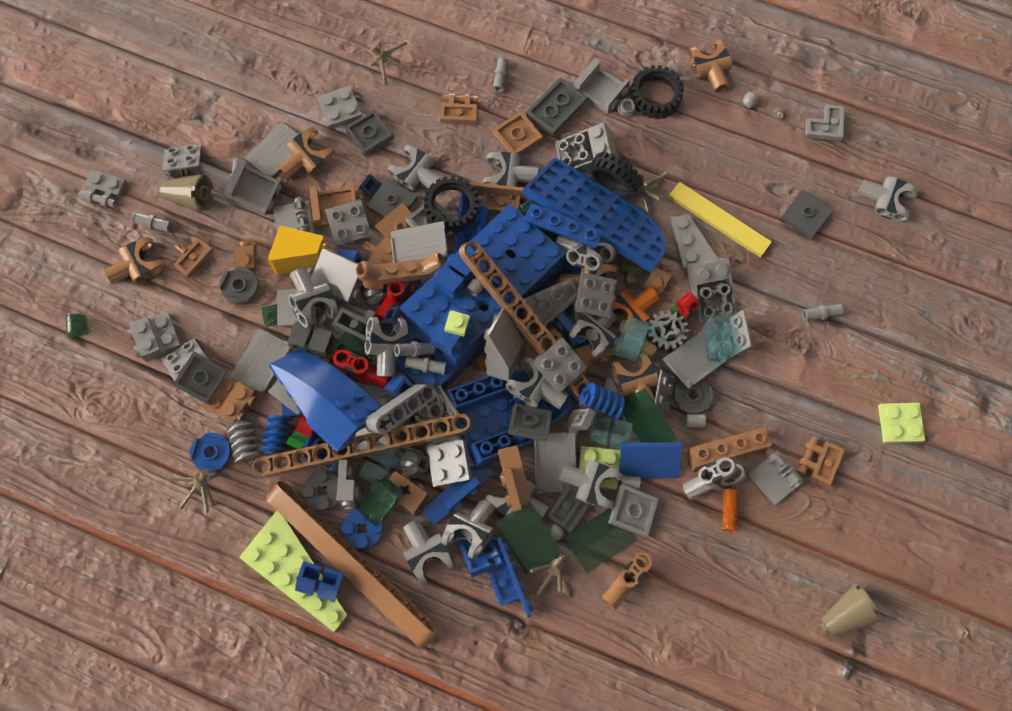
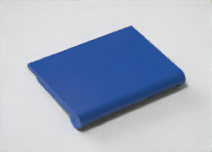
M681 442L620 443V473L623 475L641 477V479L679 478Z

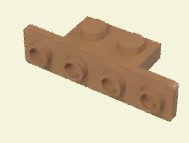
M478 181L469 182V185L472 184L478 195H483L482 206L487 207L489 213L499 214L509 204L518 210L520 199H529L522 194L523 187L515 185L504 186L496 183L485 184Z
M518 446L499 449L498 454L504 474L500 475L502 486L507 487L509 495H505L508 508L512 507L516 526L518 529L534 526L537 524Z

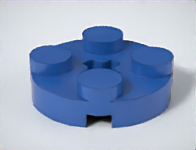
M218 433L204 434V436L197 438L193 442L190 449V457L199 470L207 469L209 473L224 470L232 455L230 443ZM214 448V451L216 453L211 458H209V455L206 454V452Z
M359 508L349 513L341 528L343 537L355 549L374 547L380 541L383 533L380 517L374 511L365 508ZM359 525H368L366 527L367 533H358Z

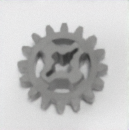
M661 310L659 316L654 314L653 320H649V326L646 329V332H649L647 338L653 339L652 344H658V350L664 347L665 352H667L668 348L671 347L674 351L676 345L680 347L683 345L682 342L686 341L687 337L685 335L688 334L689 330L685 328L688 323H682L684 317H676L677 312L672 315L670 310L666 314ZM670 326V331L664 336L665 330Z

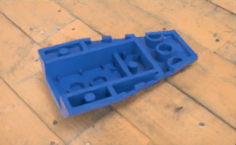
M297 349L269 365L281 385L286 387L289 397L293 398L297 403L296 407L299 412L305 415L307 424L336 452L350 445L355 433L365 427L367 417L383 407L366 389L327 362L301 349Z

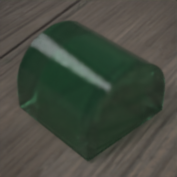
M70 314L66 316L67 337L88 335L87 317L85 315Z

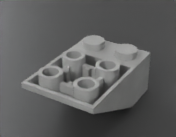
M604 122L555 142L558 159L579 172L587 171L588 166L597 153L608 152L609 155L612 153L617 157L612 130Z
M719 258L686 265L691 292L699 301L697 314L700 322L737 314L729 259Z
M501 308L498 315L495 314L492 326L486 329L484 335L486 340L484 352L487 353L485 366H487V375L509 381L523 356L524 341L505 308Z

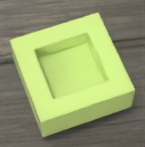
M450 310L444 331L464 337L470 315Z

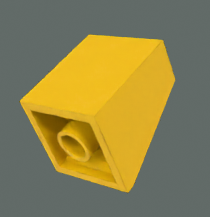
M279 226L268 261L275 274H288L302 267L308 269L309 267L316 266L322 248L328 249L324 237L321 235Z

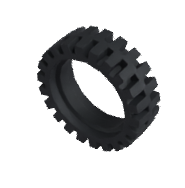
M652 65L650 69L645 67L643 71L640 70L638 75L636 74L631 85L630 99L635 103L636 111H642L641 115L649 114L648 118H652L654 115L655 119H659L662 115V118H666L667 115L670 116L673 112H676L681 104L684 94L682 79L680 80L678 74L675 75L673 69L669 72V67L665 66L664 69H662V65H658L657 69H655V65ZM649 80H661L672 87L674 97L668 103L655 105L642 98L640 87Z
M608 152L597 153L587 169L588 175L591 176L592 180L625 200L633 198L642 185L641 175L637 174L638 171L632 169L633 166L631 164L628 165L626 160L622 161L621 157H615L612 153L610 155Z
M446 176L443 177L442 181L440 178L437 179L436 184L432 183L424 196V211L427 220L431 223L444 221L446 233H449V230H452V233H457V230L461 232L464 231L465 227L468 229L471 223L475 222L479 212V197L472 184L469 185L467 180L463 182L461 177L455 179V176H451L448 179ZM447 190H457L468 197L470 208L467 214L455 220L445 219L439 216L433 207L436 196Z

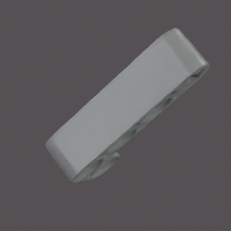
M416 384L369 415L366 419L365 427L370 433L386 434L417 412L423 419L441 418L444 414V408L434 386Z

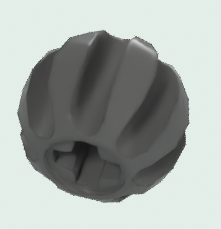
M384 284L383 289L370 290L363 286V296L366 302L373 306H380L388 295V284Z
M419 448L405 451L400 461L402 471L411 478L425 475L430 465L427 453Z

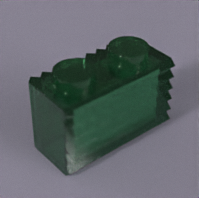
M386 476L381 480L376 479L370 486L371 493L369 495L366 494L360 501L362 506L358 512L374 524V526H378L386 519L404 493Z

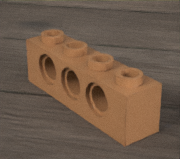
M766 427L691 447L686 452L691 470L694 472L721 458L726 457L736 460L765 452L772 444Z

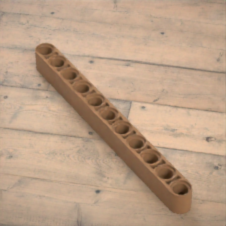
M475 241L463 244L459 249L461 259L501 308H505L514 325L539 355H543L557 342L480 244ZM468 246L473 248V256L467 254ZM481 262L486 265L485 272H482L479 268ZM493 278H496L499 281V285L497 288H495L492 284ZM506 293H508L511 296L510 303H507L505 301ZM518 309L523 311L522 319L517 316ZM531 324H533L536 329L534 334H532L529 329ZM544 339L547 341L548 344L546 349L542 347V341ZM581 373L565 388L580 405L579 399L581 394L578 392V388L582 385L584 389L590 382ZM585 401V403H584L583 405H580V407H581L582 409H586V408H587V407L585 406V405H586V401Z
M456 414L397 427L386 434L370 433L356 436L353 438L352 443L347 446L348 450L344 455H340L328 443L260 457L254 461L253 471L259 476L268 478L337 463L339 460H351L465 435L471 431L472 422L467 415ZM460 420L467 421V426L464 429L457 428V423ZM439 425H447L445 433H438L437 428ZM422 428H426L427 435L423 438H419L418 431ZM403 432L407 433V439L404 442H399L398 436ZM387 437V444L380 447L378 444L379 439ZM367 441V448L364 451H360L359 444ZM323 450H327V457L321 460L320 453ZM307 454V462L301 464V456ZM287 458V466L281 468V461ZM264 463H267L268 469L262 473L261 467Z
M278 481L266 497L269 504L342 572L417 646L426 648L439 632L437 626L287 483Z

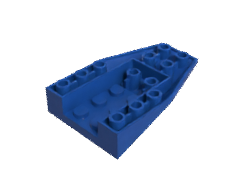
M514 371L510 380L526 383L530 381V377L525 371ZM486 376L449 389L446 393L458 413L467 415L472 422L471 431L462 435V438L467 442V448L475 468L498 459L499 449L515 445L519 449L534 442V439L507 434L513 404L528 405L517 399L507 390L506 384L508 381L492 376ZM566 388L562 391L569 395L560 409L543 399L535 407L552 411L550 427L576 405L574 398ZM460 420L457 428L464 429L467 426V421Z

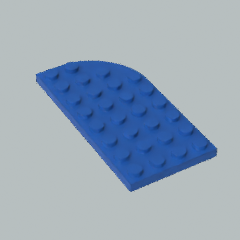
M556 157L522 191L523 195L548 210L603 231L600 241L612 245L615 251L651 273L665 253L666 243L663 233L656 222L645 211Z

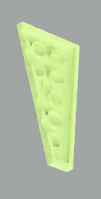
M276 511L239 558L329 629L336 632L348 614L337 597L335 602L318 598L315 592L311 596L295 591L296 579L303 561L311 564L315 563L286 519ZM320 573L319 580L322 581V580H323V576H322L321 573Z

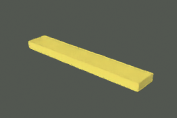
M681 182L669 194V197L673 198L674 202L760 258L772 242Z

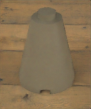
M199 174L165 180L159 187V192L164 199L197 211H207L214 199V195H211V189H214V185L208 175Z
M858 583L854 584L821 618L822 624H820V627L827 636L831 634L832 637L883 619L881 614L876 615L874 610L877 607L864 589L858 590Z

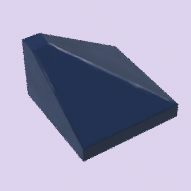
M368 174L364 177L359 189L372 199L382 184L371 174Z
M400 306L390 307L381 324H394L401 315Z

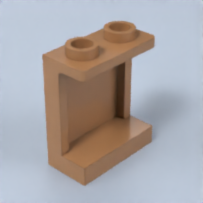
M350 182V187L318 191L317 187H309L313 222L316 228L330 226L325 209L351 203L360 198L359 188H355L354 182Z

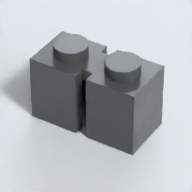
M295 321L288 344L291 349H301L305 352L311 350L310 353L312 355L327 359L335 337L331 329L327 327L314 328L312 324V326L305 328L300 322Z

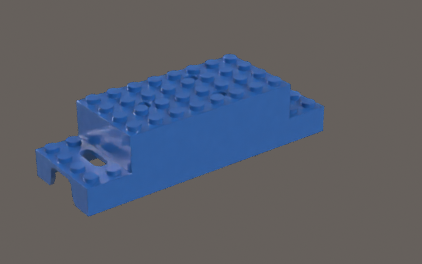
M530 199L518 210L509 204L471 240L480 244L523 299L540 292L543 288H549L560 277V274L566 272V267L571 265L567 261L565 251L534 224L524 220L532 203L541 206ZM544 229L555 240L558 236H560L559 234ZM470 246L467 247V254L469 256L474 254V250ZM511 250L516 254V257L510 258L506 255V252ZM483 262L479 265L482 272L486 271V265ZM433 275L400 306L402 317L406 320L408 327V344L415 339L423 343L431 342L430 338L440 323L444 325L445 322L442 319L451 305L473 316L474 328L470 335L466 334L462 339L464 343L459 352L455 351L453 356L435 347L434 354L436 358L434 361L446 362L444 375L428 371L423 373L422 370L405 368L407 356H395V368L399 372L404 373L414 385H432L435 390H437L438 386H441L445 390L484 352L486 329L492 326L495 314L498 315L501 307L485 287L477 297L467 291L466 287L475 278V275L468 283L462 282L465 287L455 299H452L435 286ZM493 278L492 284L495 288L498 287L499 281ZM506 293L505 301L507 303H510L511 296L508 293ZM486 305L488 310L481 311L480 307ZM393 328L389 330L385 335L389 336L392 333Z

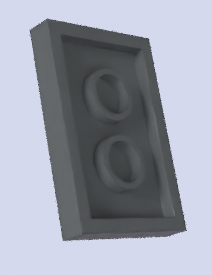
M560 77L526 111V116L550 135L554 136L587 102L588 97Z

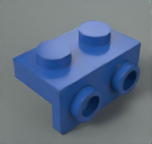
M561 312L555 317V327L560 333L565 335L572 347L577 349L590 343L584 337L572 339L568 336L575 325L574 316L571 312L565 315Z

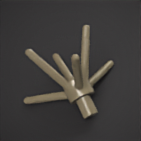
M406 41L386 51L379 49L377 45L371 47V51L375 54V59L370 65H374L377 61L379 62L384 85H387L384 63L387 61L405 72H409V69L400 64V60L389 55V53L406 45Z
M668 171L647 183H644V174H640L642 185L637 193L643 197L646 213L650 217L651 214L646 196L656 200L661 198L673 201L671 197L651 191V186L664 179L669 174Z
M202 469L195 478L169 476L168 480L189 482L188 486L193 485V488L183 500L179 509L184 508L196 490H201L205 512H209L207 497L211 506L215 504L208 487V482L213 478L221 476V473L218 472L208 476L209 471Z
M560 554L550 564L524 565L525 568H534L530 570L531 573L546 569L549 571V575L536 593V597L541 595L553 576H557L558 592H562L563 586L567 597H571L562 574L565 568L564 562L567 560L565 555Z

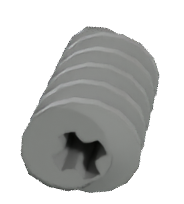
M237 420L226 425L227 429H229L228 435L231 436L229 439L232 444L231 449L235 451L233 453V457L236 458L235 464L240 465L254 460V457L259 455V452H253L258 446L251 444L256 438L249 437V435L254 433V430H247L248 427L252 426L251 422Z

